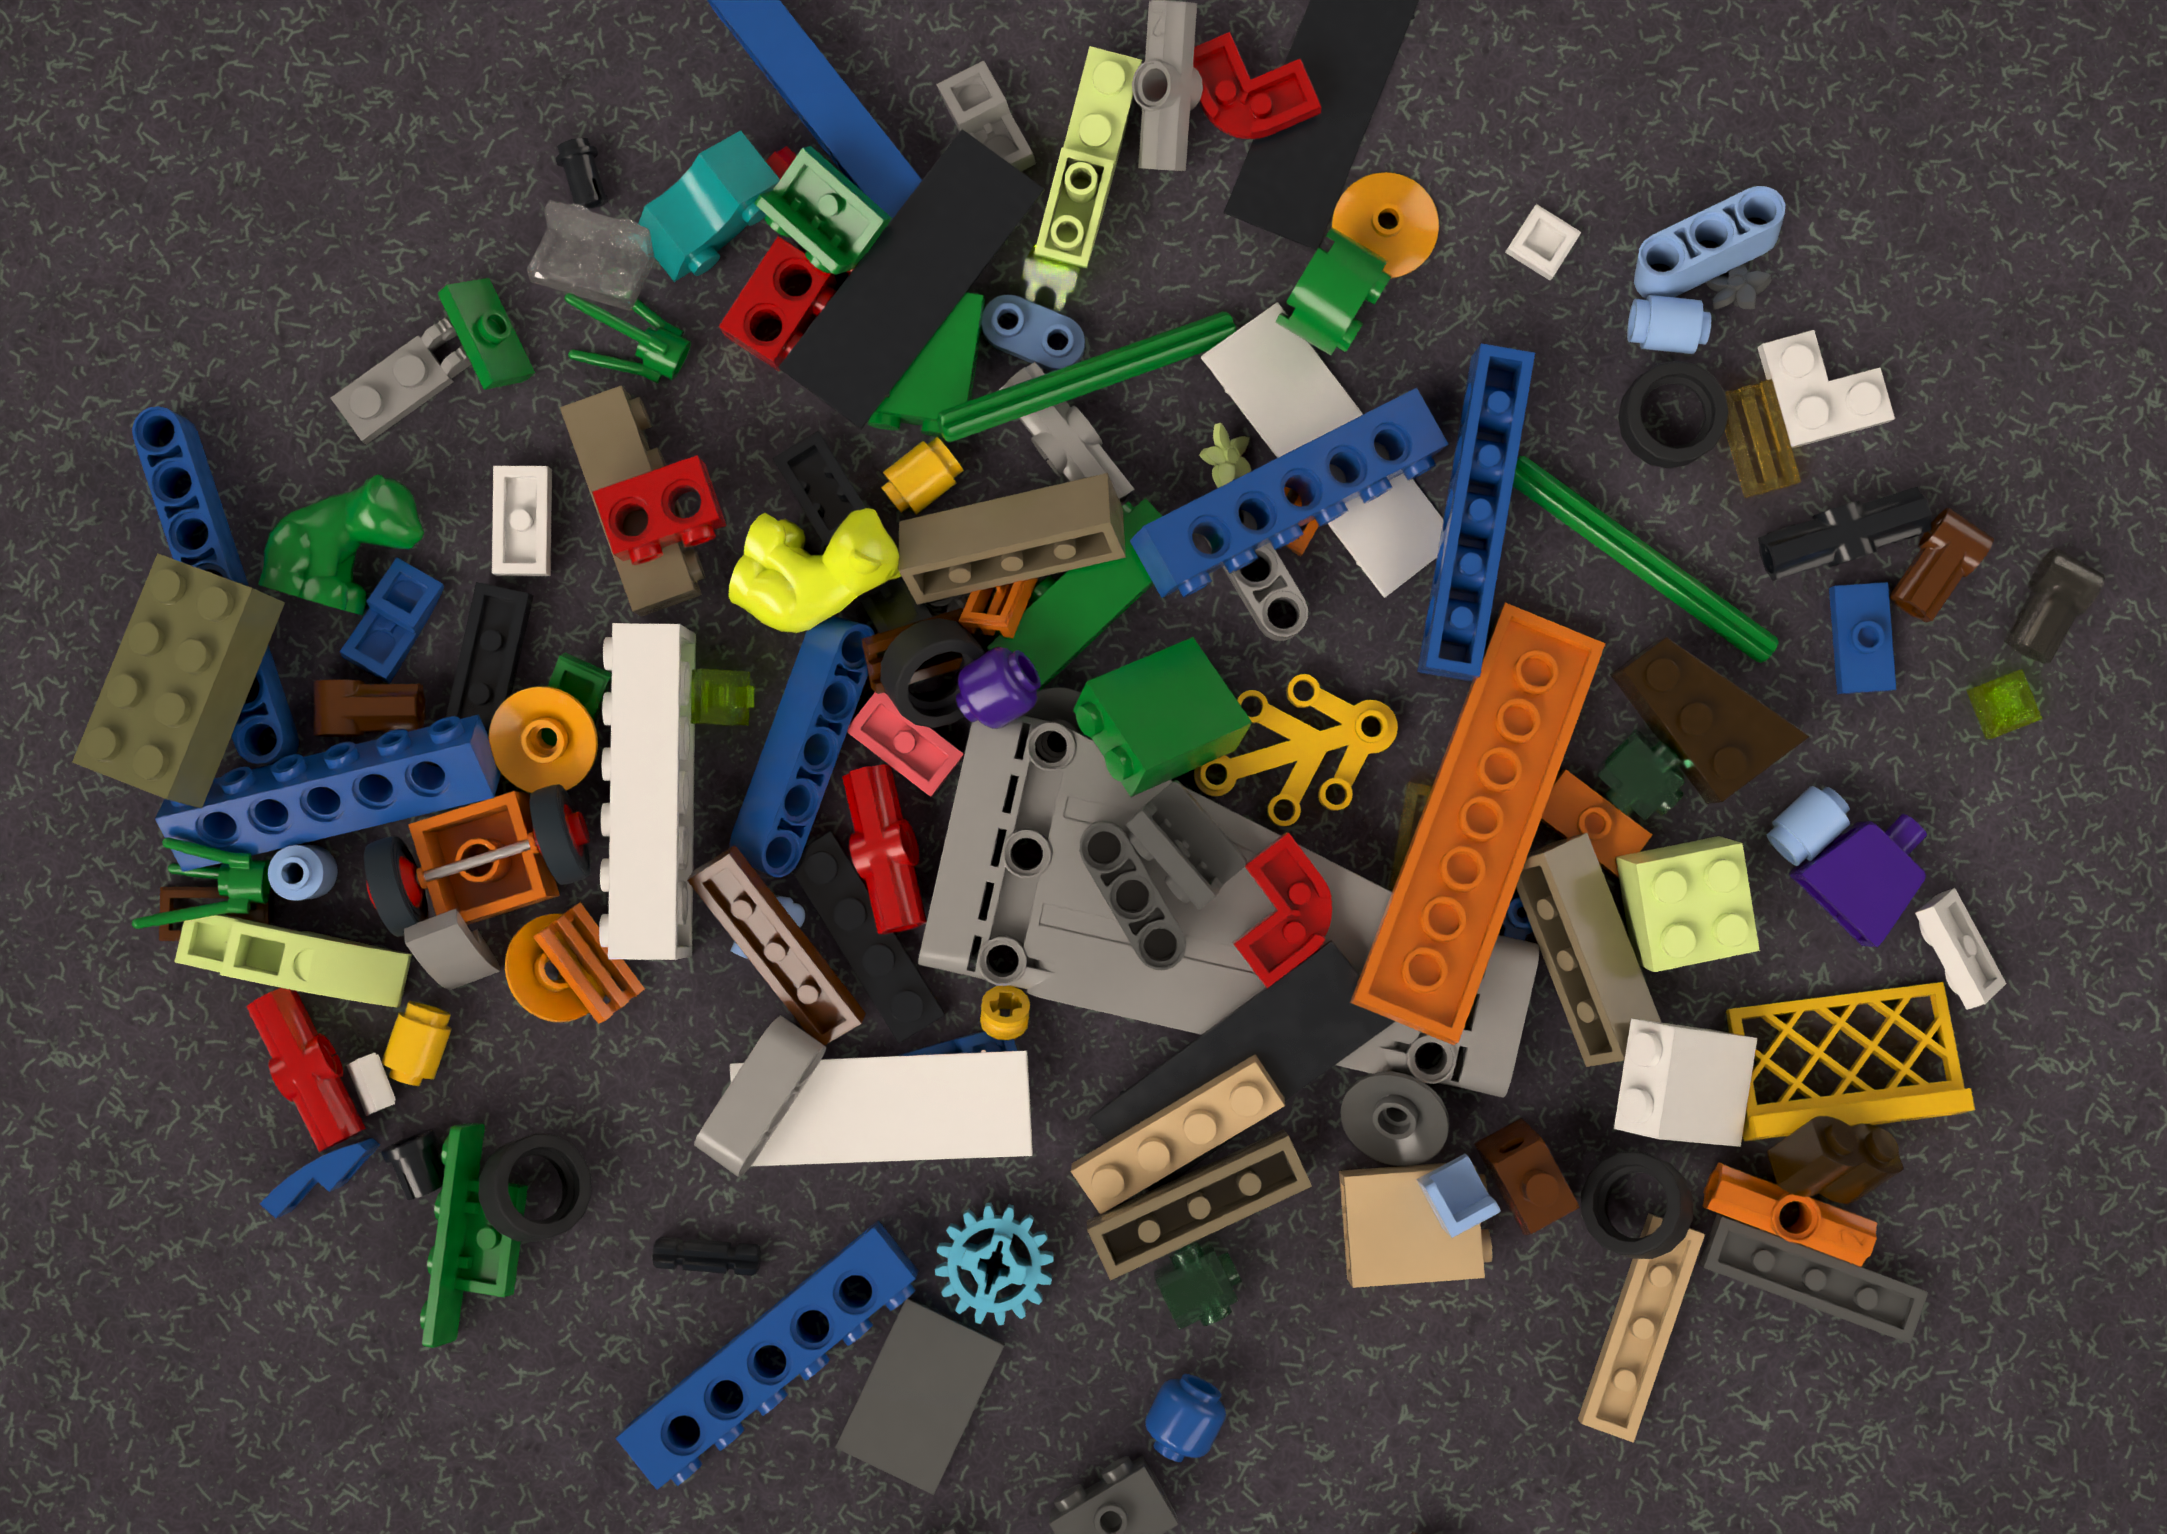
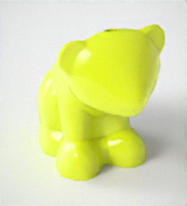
M865 508L851 512L834 533L823 555H810L803 549L805 545L804 531L795 523L787 519L777 521L774 517L763 513L750 526L745 541L744 555L737 562L732 574L728 597L732 603L744 608L761 623L778 631L798 633L810 630L842 611L859 595L888 580L901 577L898 549L874 509Z

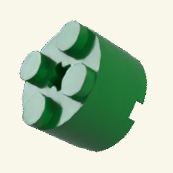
M1331 227L1326 235L1327 238L1335 242L1330 251L1327 252L1322 248L1317 249L1286 302L1295 308L1291 317L1280 313L1275 322L1330 356L1336 347L1346 353L1363 325V322L1354 318L1364 300L1375 305L1391 278L1390 274L1383 271L1388 260Z

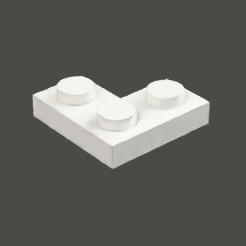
M1814 330L1763 343L1758 347L1786 450L1885 424L1895 419L1881 368L1828 381Z

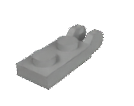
M444 317L437 324L428 328L422 337L416 336L331 397V400L362 442L365 444L371 442L452 384V378L471 365L463 346L449 354L441 364L433 354L434 350L457 335L449 317Z

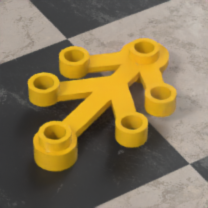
M1297 675L1287 685L1286 695L1290 703L1300 708L1311 706L1341 724L1319 731L1268 704L1266 697L1261 692L1256 690L1245 691L1237 699L1240 705L1247 697L1257 698L1262 705V710L1258 716L1249 717L1252 723L1257 722L1289 739V741L1231 759L1226 755L1194 769V782L1202 793L1213 797L1222 796L1234 787L1237 779L1297 761L1280 794L1273 797L1267 806V815L1270 821L1277 826L1285 827L1294 824L1298 820L1301 813L1299 803L1326 752L1348 745L1334 777L1326 780L1320 786L1318 792L1319 801L1326 809L1332 811L1344 809L1352 800L1353 792L1351 786L1368 754L1384 751L1396 738L1398 723L1390 707L1377 700H1365L1353 706L1321 689L1318 681L1311 675ZM1305 681L1312 686L1313 695L1310 700L1300 701L1295 697L1293 688L1297 682ZM1365 717H1374L1379 721L1381 729L1377 736L1369 737L1363 733L1361 723ZM1219 764L1225 769L1226 779L1222 784L1214 785L1207 780L1206 770L1210 765ZM1331 784H1338L1345 791V798L1338 805L1331 804L1326 799V789ZM1279 800H1287L1293 805V815L1287 821L1279 820L1274 814V806Z

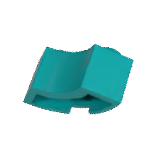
M740 130L699 153L692 166L673 186L645 205L635 234L674 282L690 272L695 276L702 275L720 259L718 250L736 237L747 225H754L765 218L766 214L754 202L761 193L773 191L780 179Z

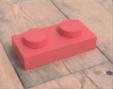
M874 692L850 723L847 733L930 797H933L964 757L961 751L930 727L915 725L903 717L886 693L877 694Z

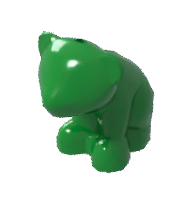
M374 475L367 479L364 485L351 492L328 496L289 513L276 524L269 534L264 549V567L258 585L363 616L366 605V591L361 585L353 582V566L357 549L362 543L397 549H411L422 540L424 531L412 493L405 485L394 479L384 478L382 475Z

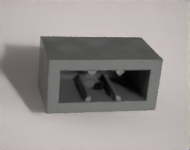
M1144 1455L1134 1461H1131L1129 1456H1124L1114 1461L1101 1471L1100 1474L1103 1479L1085 1490L1082 1484L1067 1489L1055 1498L1053 1502L1056 1507L1050 1510L1049 1525L1055 1534H1164L1178 1525L1177 1512Z

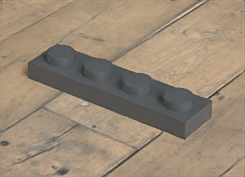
M1716 1214L1699 1265L1705 1269L1911 1344L1928 1295L1927 1291L1867 1268L1859 1267L1804 1245L1788 1242L1777 1235L1720 1214Z

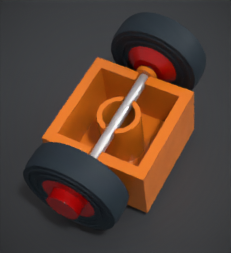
M560 784L538 789L531 793L530 797L529 793L512 791L408 824L421 864L419 868L408 847L398 836L376 840L368 844L364 851L366 886L370 900L387 929L397 937L404 936L405 928L429 919L425 889L429 891L436 916L457 909L465 923L469 925L558 897L560 894L556 881L560 885L570 884L585 879L591 872L590 855L587 843H590V836L585 819L580 811H576L570 796Z

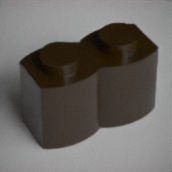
M1818 1116L1811 1119L1767 1151L1777 1184L1780 1188L1802 1197H1810L1820 1193L1832 1201L1843 1204L1858 1201L1904 1170L1899 1156L1898 1144L1892 1134L1871 1124H1857L1851 1127L1847 1123L1829 1116Z

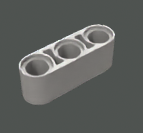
M1239 510L1242 524L1251 530H1257L1255 518L1249 512ZM1205 537L1206 541L1208 542L1209 546L1211 547L1210 542H1209L1208 539ZM1270 542L1255 550L1257 556L1263 558L1269 567V575L1265 580L1251 582L1243 577L1240 569L1229 574L1225 566H1223V569L1261 632L1274 641H1286L1296 636L1305 626L1308 619V606ZM1277 601L1289 603L1296 612L1295 625L1288 629H1279L1273 626L1267 615L1268 607Z
M783 1016L777 1017L765 1030L696 1137L694 1146L737 1177H741L755 1162L814 1072L826 1051V1046Z

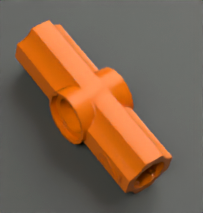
M1718 1163L1710 1174L1704 1189L1702 1205L1704 1208L1777 1235L1788 1242L1804 1245L1859 1267H1862L1864 1261L1871 1256L1877 1239V1222L1812 1197L1791 1194L1780 1188L1778 1184L1722 1163ZM1796 1201L1800 1210L1799 1218L1791 1227L1783 1228L1779 1220L1780 1211L1788 1202Z

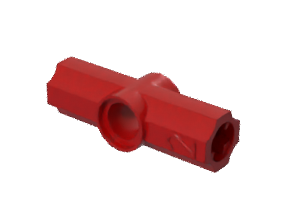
M881 764L852 770L847 775L842 776L855 833L851 834L849 840L850 854L856 871L861 878L866 880L878 934L885 935L917 928L927 923L914 868L919 862V848L911 825L907 820L903 819L892 768L890 765Z
M279 988L255 999L247 1005L250 1017L253 1019L272 1057L269 1060V1070L272 1079L281 1094L288 1101L295 1103L318 1151L327 1150L365 1130L366 1128L355 1108L354 1102L340 1078L343 1076L342 1063L338 1055L332 1057L336 1053L332 1043L323 1034H318L297 991Z

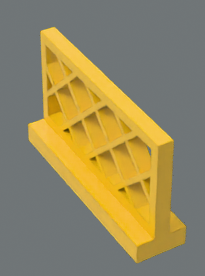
M1944 982L1726 1010L1729 1033L1745 1036L1742 1020L1759 1017L1779 1031L1763 1054L1757 1049L1755 1050L1754 1059L1757 1063L1752 1070L1743 1128L1744 1141L1789 1136L1811 1119L1818 1116L1834 1117L1853 1127L1857 1124L1878 1125L1957 1115L1975 1110L1971 1088H1964ZM1930 996L1934 1020L1923 1033L1899 1014L1911 998ZM1899 1000L1893 1009L1882 1003ZM1868 1004L1886 1017L1871 1040L1846 1023V1020L1857 1005ZM1845 1007L1839 1017L1829 1009ZM1815 1011L1833 1024L1817 1047L1792 1029L1803 1012ZM1793 1013L1786 1023L1775 1017V1015ZM1893 1023L1918 1041L1903 1063L1878 1046ZM1839 1030L1864 1047V1050L1849 1071L1824 1053ZM1936 1031L1938 1034L1939 1044L1935 1042L1933 1039H1931ZM1785 1037H1788L1811 1054L1795 1077L1770 1060ZM1925 1047L1942 1058L1947 1081L1928 1083L1910 1070ZM1871 1053L1897 1071L1884 1089L1874 1090L1856 1077V1074ZM1817 1060L1843 1078L1831 1096L1820 1097L1802 1083ZM1763 1067H1765L1789 1086L1776 1103L1757 1105L1753 1081ZM1903 1077L1914 1084L1897 1087ZM1849 1084L1861 1091L1843 1094ZM1795 1091H1798L1807 1098L1789 1101Z

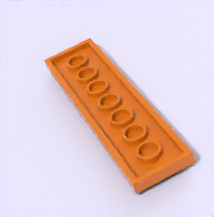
M1506 602L1500 608L1484 650L1480 677L1474 679L1470 686L1350 1003L1449 1044L1455 1045L1459 1043L1606 643Z

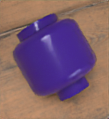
M995 647L966 665L960 671L958 676L960 693L956 695V701L961 712L969 721L976 722L978 720L988 728L1000 729L1035 706L1037 702V689L1041 686V680L1034 665L1020 650L1012 652L1007 648Z

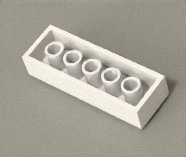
M612 623V637H605L603 644L605 670H612V692H605L602 702L604 725H611V747H604L601 763L603 780L610 781V803H603L601 831L603 836H610L609 858H603L600 866L601 890L609 892V914H602L600 918L601 947H608V959L677 960L691 957L693 888L687 879L693 872L696 634L681 624Z

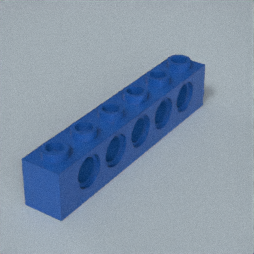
M1481 343L1471 356L1417 672L1465 681H1472L1480 677L1535 357L1533 352Z
M1415 388L1144 525L1130 542L1161 598L1177 590L1180 591L1184 598L1209 585L1212 582L1209 574L1223 566L1231 574L1258 558L1255 552L1256 549L1271 542L1274 550H1277L1298 539L1304 534L1300 528L1304 524L1316 519L1321 527L1339 518L1349 511L1345 503L1358 496L1366 504L1393 488L1389 480L1403 473L1408 481L1424 474L1436 466L1432 457L1445 448L1448 442L1420 392ZM1374 442L1386 448L1389 453V460H1385L1378 455ZM1329 464L1335 465L1343 471L1346 483H1341L1332 476ZM1284 487L1291 488L1299 494L1302 507L1289 502L1285 496ZM1239 510L1247 511L1255 518L1257 530H1251L1242 524L1239 518ZM1193 533L1201 534L1208 539L1212 548L1211 554L1203 553L1196 548L1192 539Z
M475 715L463 719L451 716L440 719L429 727L409 732L404 729H396L383 734L376 740L359 744L342 742L332 746L326 752L305 757L293 754L281 758L272 765L256 769H250L249 767L233 769L222 777L214 778L202 809L164 799L155 820L165 838L170 837L228 852L251 853L252 856L494 798L501 772L495 764L489 744V737L480 716ZM424 761L436 763L440 767L431 766ZM373 774L382 775L387 779L378 778ZM323 787H328L334 791L326 790ZM171 849L183 872L221 863Z
M876 1221L626 1425L618 1434L616 1440L656 1490L670 1479L676 1486L680 1485L702 1466L703 1463L699 1460L698 1456L713 1444L721 1451L744 1432L745 1428L740 1422L757 1409L764 1416L776 1407L788 1395L783 1387L800 1374L806 1381L820 1371L831 1360L826 1352L841 1339L847 1346L851 1345L873 1326L868 1317L885 1304L892 1311L916 1291L911 1282L916 1279L919 1270L882 1224ZM851 1275L865 1277L871 1284L872 1296L863 1301L851 1299L844 1291V1279ZM809 1310L822 1312L829 1321V1331L822 1335L808 1333L802 1326L801 1315ZM766 1345L777 1346L786 1356V1366L778 1370L765 1367L760 1361L759 1349ZM724 1380L737 1383L742 1389L743 1401L738 1404L723 1402L717 1394V1383ZM682 1415L692 1417L700 1427V1436L694 1439L683 1438L675 1429L674 1419Z

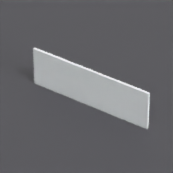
M1278 302L1201 356V359L1224 387L1225 393L1230 395L1277 458L1363 415L1311 345L1275 323L1280 313L1286 314ZM1374 442L1378 455L1385 460H1389V453L1386 448ZM1329 464L1332 476L1337 481L1346 483L1343 471L1337 466ZM1404 473L1389 480L1393 488L1378 498L1364 504L1361 497L1358 496L1345 503L1349 511L1328 523L1356 560V564L1362 568L1384 598L1437 558L1443 518L1413 479L1407 480Z
M982 1050L979 1053L821 1059L752 1166L1033 1156L1027 1050L986 1052V1050ZM744 1063L730 1064L731 1082Z

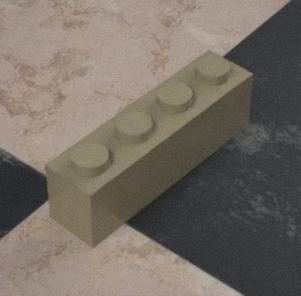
M622 385L560 407L612 555L613 552L592 491L666 466L659 448L650 449L643 430L651 428V422L640 397L632 399L631 395ZM677 500L675 503L676 516L685 518ZM634 510L625 517L623 530L626 536H637L645 531L648 525L647 512L645 510ZM683 541L663 547L664 555L662 557L639 565H632L630 559L622 561L613 555L634 613L642 617L702 595L697 581L705 579V573L694 548L686 551Z
M1108 473L899 521V572L917 605L1126 557L1123 508Z
M1588 833L1549 843L1528 853L1516 889L1586 1067L1625 1060L1631 1019L1660 1023L1661 1020Z
M1282 1129L1087 1220V1231L1111 1281L1312 1187L1289 1135Z

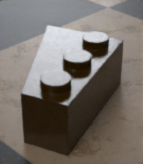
M1667 637L1651 643L1610 674L1707 804L1723 802L1810 737Z

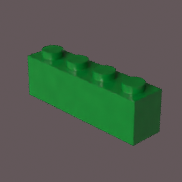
M1146 498L1136 507L1130 501L1122 506L1125 558L1068 570L1057 581L1051 575L1048 576L1033 590L1029 599L1033 604L1023 613L1014 637H1003L1000 630H996L994 636H990L994 641L986 647L988 651L995 647L1007 648L1012 652L1020 650L1030 659L1041 680V686L1037 689V692L1050 683L1153 585L1151 578L1130 542L1144 525L1162 517Z

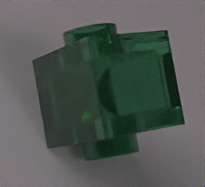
M1637 728L1598 766V776L1610 787L1606 792L1607 797L1627 816H1630L1634 811L1644 820L1648 819L1655 811L1660 816H1663L1684 795V792L1679 789L1685 783L1684 774L1678 769L1684 764V761L1664 741L1660 740L1654 746Z
M1197 1241L1181 1247L1169 1255L1172 1261L1171 1264L1154 1272L1155 1281L1179 1330L1199 1320L1203 1326L1216 1323L1231 1314L1230 1305L1239 1301L1233 1286L1242 1282L1229 1253L1226 1252L1218 1256L1212 1244L1201 1248Z

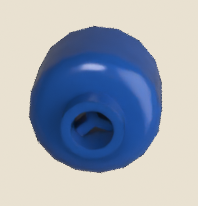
M1190 1374L1182 1375L1181 1379H1170L1164 1382L1145 1419L1147 1431L1156 1440L1153 1445L1155 1450L1164 1457L1176 1462H1182L1185 1456L1191 1458L1205 1456L1210 1451L1226 1419L1224 1405L1220 1402L1222 1396L1220 1391L1207 1381Z

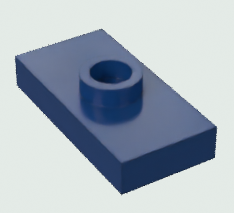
M1888 582L1830 587L1829 596L1837 694L1896 690Z

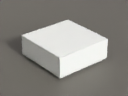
M1536 204L1505 253L1546 279L1551 280L1581 232Z
M372 1053L346 1065L366 1116L395 1104L394 1101L396 1099L379 1055Z

